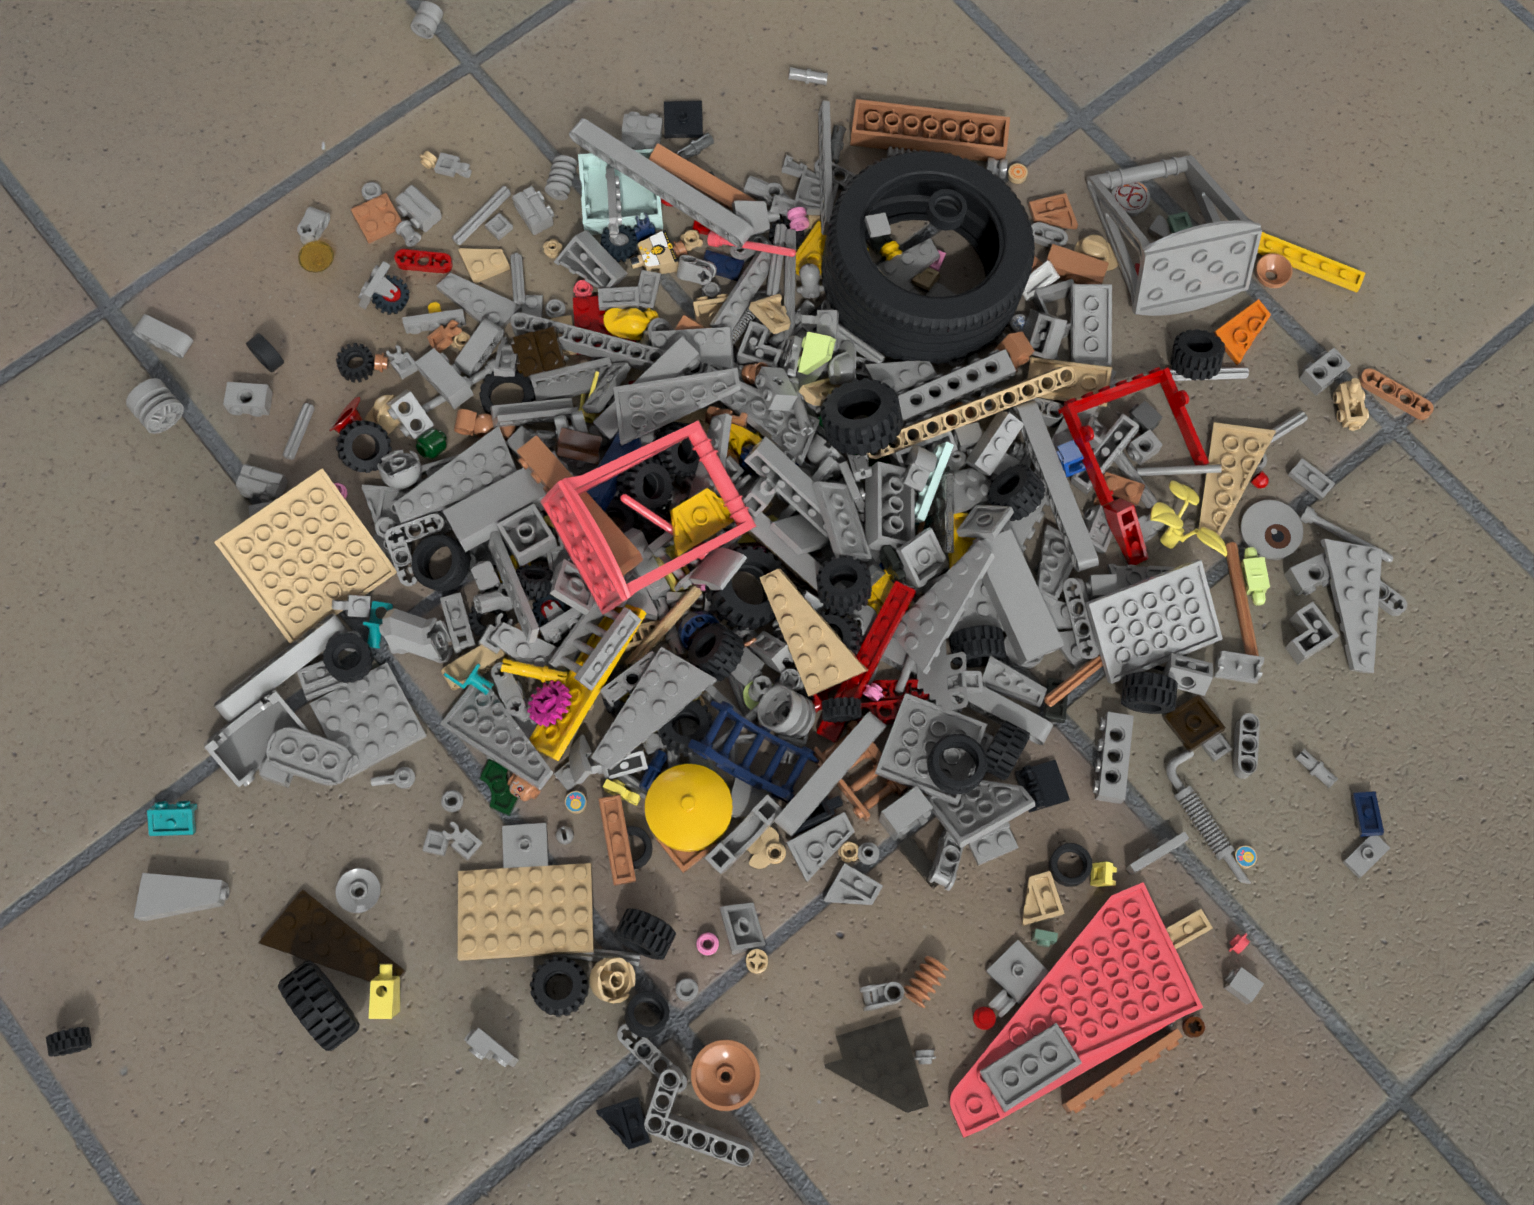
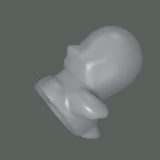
M811 263L803 265L799 272L802 286L798 287L796 291L802 294L804 298H816L820 295V292L824 291L823 285L818 284L820 270Z

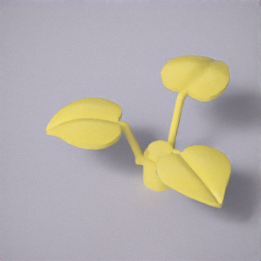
M1172 480L1169 483V488L1175 496L1184 500V505L1178 515L1175 514L1171 507L1161 502H1157L1152 507L1150 520L1162 522L1169 526L1160 537L1161 543L1167 548L1173 549L1179 541L1184 542L1190 536L1197 534V537L1203 543L1226 557L1227 549L1225 543L1216 532L1206 527H1201L1200 530L1195 529L1183 535V521L1180 518L1189 502L1197 505L1200 500L1192 488Z

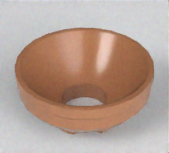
M1273 253L1266 254L1260 258L1255 269L1258 281L1269 288L1284 286L1290 280L1293 273L1289 260L1282 255ZM1273 272L1276 275V279L1269 280L1266 277V273Z

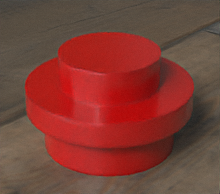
M980 1007L973 1014V1022L977 1028L988 1030L994 1026L996 1016L992 1009Z

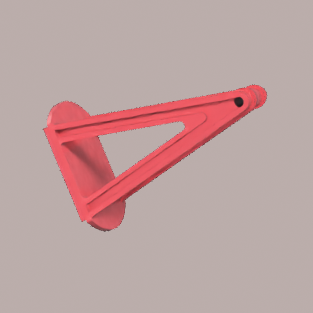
M699 421L584 475L562 479L540 501L602 615L629 599L635 592L756 527L748 511L749 507L745 506L741 499L743 496L739 495L717 455L718 450H715L712 446V439L707 437ZM689 438L694 447L693 451L696 450L700 458L699 462L703 463L725 503L723 506L727 507L731 514L730 519L733 518L737 527L626 584L603 534L579 495L674 444Z

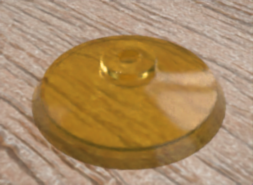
M322 241L307 243L301 248L298 255L301 267L313 273L326 270L334 259L333 249L329 244Z

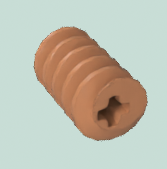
M930 956L924 958L927 964L921 963L919 965L921 971H915L914 975L917 979L910 978L909 983L911 986L905 985L904 991L907 993H904V995L921 1008L926 1007L922 1002L923 999L931 1000L927 993H936L932 987L933 984L941 985L937 978H946L942 971H949L942 963Z

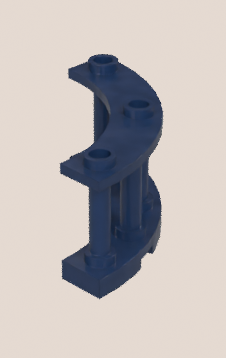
M712 700L711 705L719 712L705 739L700 742L691 739L688 748L706 760L707 758L711 759L716 763L715 766L758 790L763 789L771 793L772 797L789 804L795 797L793 787L807 760L818 764L820 761L813 755L814 751L805 746H802V748L796 747L770 734V729L763 725L756 726L736 713L731 704L722 701L720 704ZM727 716L736 723L721 751L716 752L712 749V742ZM744 727L756 734V737L742 763L736 765L729 760L730 757L728 755ZM765 739L778 746L764 775L758 777L749 772L751 770L749 767ZM788 751L799 756V759L786 784L779 787L772 784L771 779L785 752Z

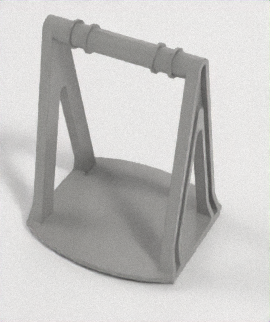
M1192 155L1178 158L1173 156L1169 160L1161 159L1159 162L1126 169L1117 168L1116 171L1112 172L1107 170L1105 173L1087 177L1088 190L1130 291L1132 311L1135 315L1161 316L1189 312L1213 305L1241 291L1248 290L1261 239V225L1250 220ZM1185 172L1207 224L1184 229L1150 243L1109 190H1112L1113 187L1120 186L1122 188L1127 184L1160 177L1165 179L1169 175L1178 176L1179 173ZM1214 205L1229 221H1220ZM1119 229L1139 254L1140 268L1138 275Z

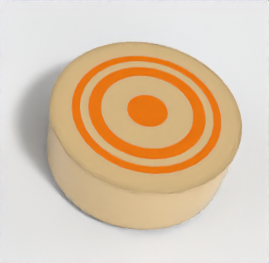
M1013 164L1008 170V179L1012 183L1021 184L1026 180L1028 170L1022 164Z

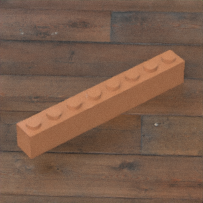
M537 435L516 450L520 457L518 462L525 470L527 468L530 469L532 472L530 474L537 484L541 482L544 485L543 490L546 494L557 482L564 478L573 477ZM584 492L579 496L603 534L624 576L642 562L643 558L639 550L587 492Z

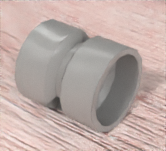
M421 2L416 16L411 22V30L422 38H433L437 25H439L443 17V11L432 2Z

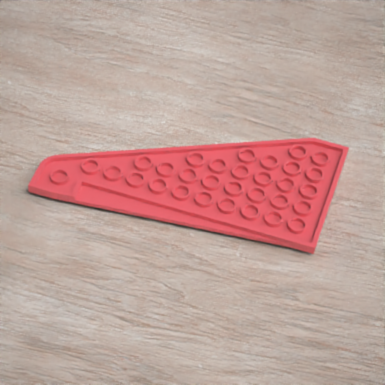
M1144 882L1109 897L953 1089L950 1096V1109L963 1138L989 1127L1179 1018L1203 1008ZM1057 1023L1082 1063L1004 1112L979 1072Z

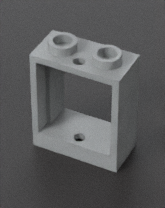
M1073 279L1035 290L1032 300L1037 311L1049 315L1044 303L1068 297L1071 303V285L1075 284ZM1071 323L1066 324L1062 339L1071 334Z

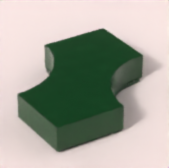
M489 759L479 778L490 788L491 801L489 807L507 816H511L519 798L509 791L507 782L509 770Z

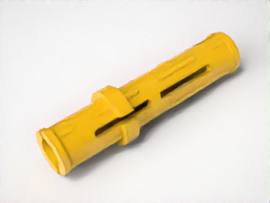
M506 658L503 659L501 672L539 679L543 683L553 680L554 682L560 681L565 685L568 674L566 671L549 669V666L546 665L540 667Z

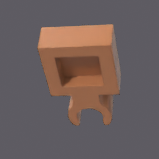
M451 320L447 327L441 325L427 337L432 349L435 348L439 354L453 343V336L459 335L462 332V329L457 326L459 324L457 321Z

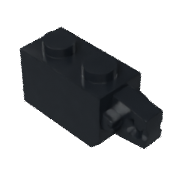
M840 795L832 799H828L826 796L791 837L830 820L831 816L836 814L834 810L843 806Z

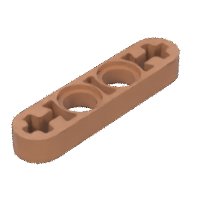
M1366 369L1359 376L1360 384L1364 389L1417 419H1427L1434 410L1433 404L1429 400L1374 369ZM1368 376L1371 377L1370 382L1367 381ZM1382 386H1390L1392 393H1385L1382 390ZM1400 396H1407L1410 399V403H1403L1400 400ZM1421 407L1425 408L1424 413L1420 411Z

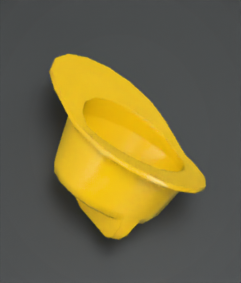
M611 308L604 314L603 321L606 329L612 335L638 341L641 339L642 333L647 328L650 319L646 318L645 314L637 308L627 310Z

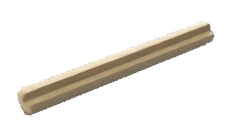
M692 585L624 663L627 666L628 664L634 665L646 656L699 598L702 591L696 585Z

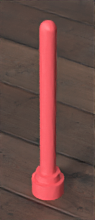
M710 231L707 239L709 246L729 245L737 247L715 232ZM746 241L741 247L790 257L796 255V251L791 248Z
M627 494L621 495L620 499L623 503L673 536L670 523ZM700 542L696 546L692 547V549H695L706 542ZM707 554L701 556L699 559L703 560Z

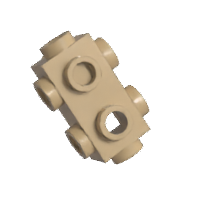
M1357 378L1341 383L1333 393V402L1338 404L1339 407L1336 415L1337 421L1342 422L1343 428L1349 427L1351 431L1360 429L1369 418V411L1365 408L1364 403L1365 392L1361 389L1360 381Z

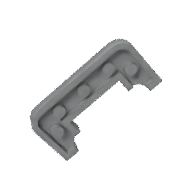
M273 689L248 710L204 742V747L238 787L242 784L247 786L255 779L253 775L259 769L261 762L267 758L265 748L267 740L272 733L285 727H295L307 732L309 730L279 693Z

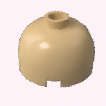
M603 958L592 968L589 984L593 994L598 999L613 1004L621 1003L630 996L628 993L631 987L635 986V972L633 966L623 958Z

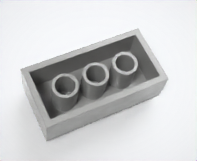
M876 462L871 466L873 475L865 478V537L869 549L881 551L883 547L891 545L893 551H896V549L915 537L914 489L902 484L907 468Z

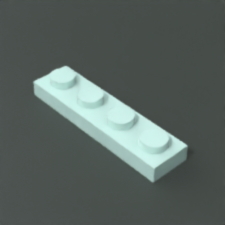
M949 442L937 445L933 451L937 455V462L934 471L930 472L923 492L918 491L919 497L917 502H915V523L923 522L926 519L954 446Z

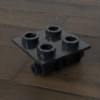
M1056 760L1032 767L1027 765L1022 770L1015 771L1019 786H1023L1035 801V807L1029 809V813L1070 801Z

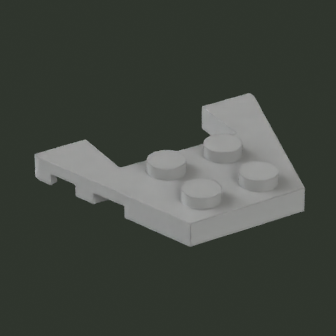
M786 155L782 173L799 177L801 180L795 200L775 194L770 212L787 214L793 208L803 207L806 209L807 215H821L820 173L817 172L815 174L809 171L805 164L801 163L799 165L792 161V157ZM832 180L834 204L839 184Z

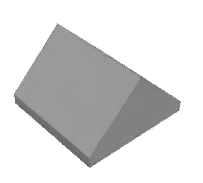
M754 903L720 907L732 955L765 946Z

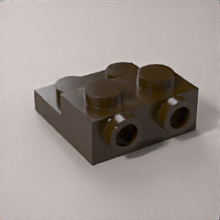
M556 326L513 337L514 342L511 343L514 354H518L520 362H517V368L524 377H530L531 375L566 366Z

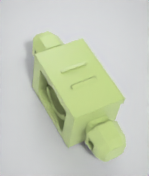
M1250 547L1245 549L1244 559L1241 563L1247 595H1252V601L1256 606L1263 605L1266 600L1265 593L1270 588L1265 557L1257 558L1256 549Z

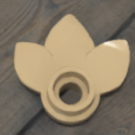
M769 827L747 849L753 855L749 865L757 869L766 868L769 864H779L786 856L785 847L779 843V834L772 827ZM777 849L779 855L777 857L771 856L772 850Z

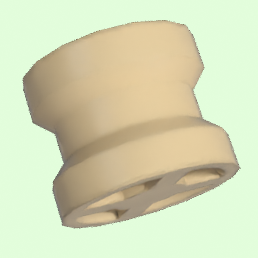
M760 949L750 951L746 957V967L748 970L755 974L765 971L768 965L766 953Z

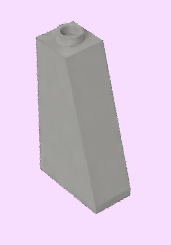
M142 873L133 918L140 921H149L224 906L225 900L228 899L230 889L223 880Z

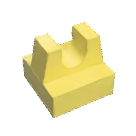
M1092 863L1091 886H1116V881L1112 880V873H1116L1117 868L1113 866V863Z

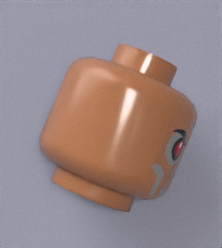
M514 773L508 781L510 793L524 802L531 798L536 799L541 790H538Z

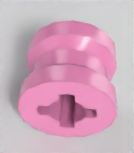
M796 207L788 211L787 217L791 221L790 229L802 231L809 227L810 223L808 218H806L807 212L805 208Z

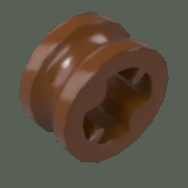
M1194 1016L1184 1021L1182 1029L1186 1036L1197 1038L1204 1033L1205 1024L1202 1019ZM1196 1022L1198 1024L1196 1027L1199 1026V1031L1192 1033L1188 1025Z

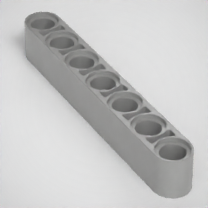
M335 613L328 615L217 700L214 707L227 722L233 721L326 649L325 646L327 643H330L332 638H336L340 634L344 635L347 632L346 627Z
M869 711L782 810L774 822L792 836L880 735L886 725Z

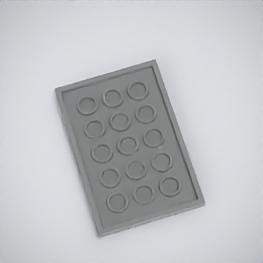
M1194 560L1085 603L1108 683L1111 684L1122 680L1125 675L1142 672L1167 662L1171 653L1185 655L1223 639L1202 560Z

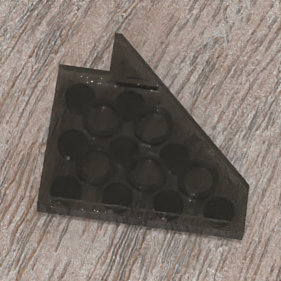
M901 1016L836 1036L842 1059L824 1064L825 1069L905 1113L929 1106Z

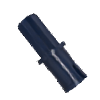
M661 750L655 751L652 760L647 765L648 769H645L646 772L639 785L640 789L648 792L653 781L661 774V769L668 758L665 752Z

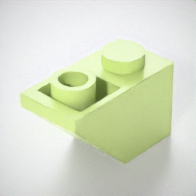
M807 332V336L802 341V348L804 349L802 356L798 360V372L809 375L831 360L836 339L831 336Z

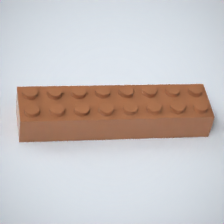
M856 99L850 145L885 150L892 146V149L898 147L900 150L904 148V150L910 149V151L916 149V151L944 152V154L951 153L955 156H961L963 159L967 158L978 161H987L988 157L1001 160L1005 159L1007 152L1010 117Z

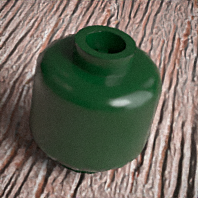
M430 428L417 437L416 449L422 457L433 459L446 450L447 437L441 430Z

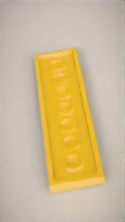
M628 604L624 606L638 616L641 622L647 614L640 608ZM615 607L612 610L620 613L624 607ZM604 616L598 626L608 631L614 620ZM641 622L592 691L574 678L577 673L570 670L565 680V686L570 690L568 693L572 695L568 699L571 705L566 706L568 712L562 714V720L557 718L555 725L551 722L548 727L537 725L529 738L538 753L556 761L560 760ZM593 633L587 645L595 649L602 638ZM581 652L575 663L583 666L589 655Z

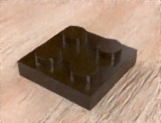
M1200 695L1195 696L1163 718L1189 752L1222 733L1226 728Z

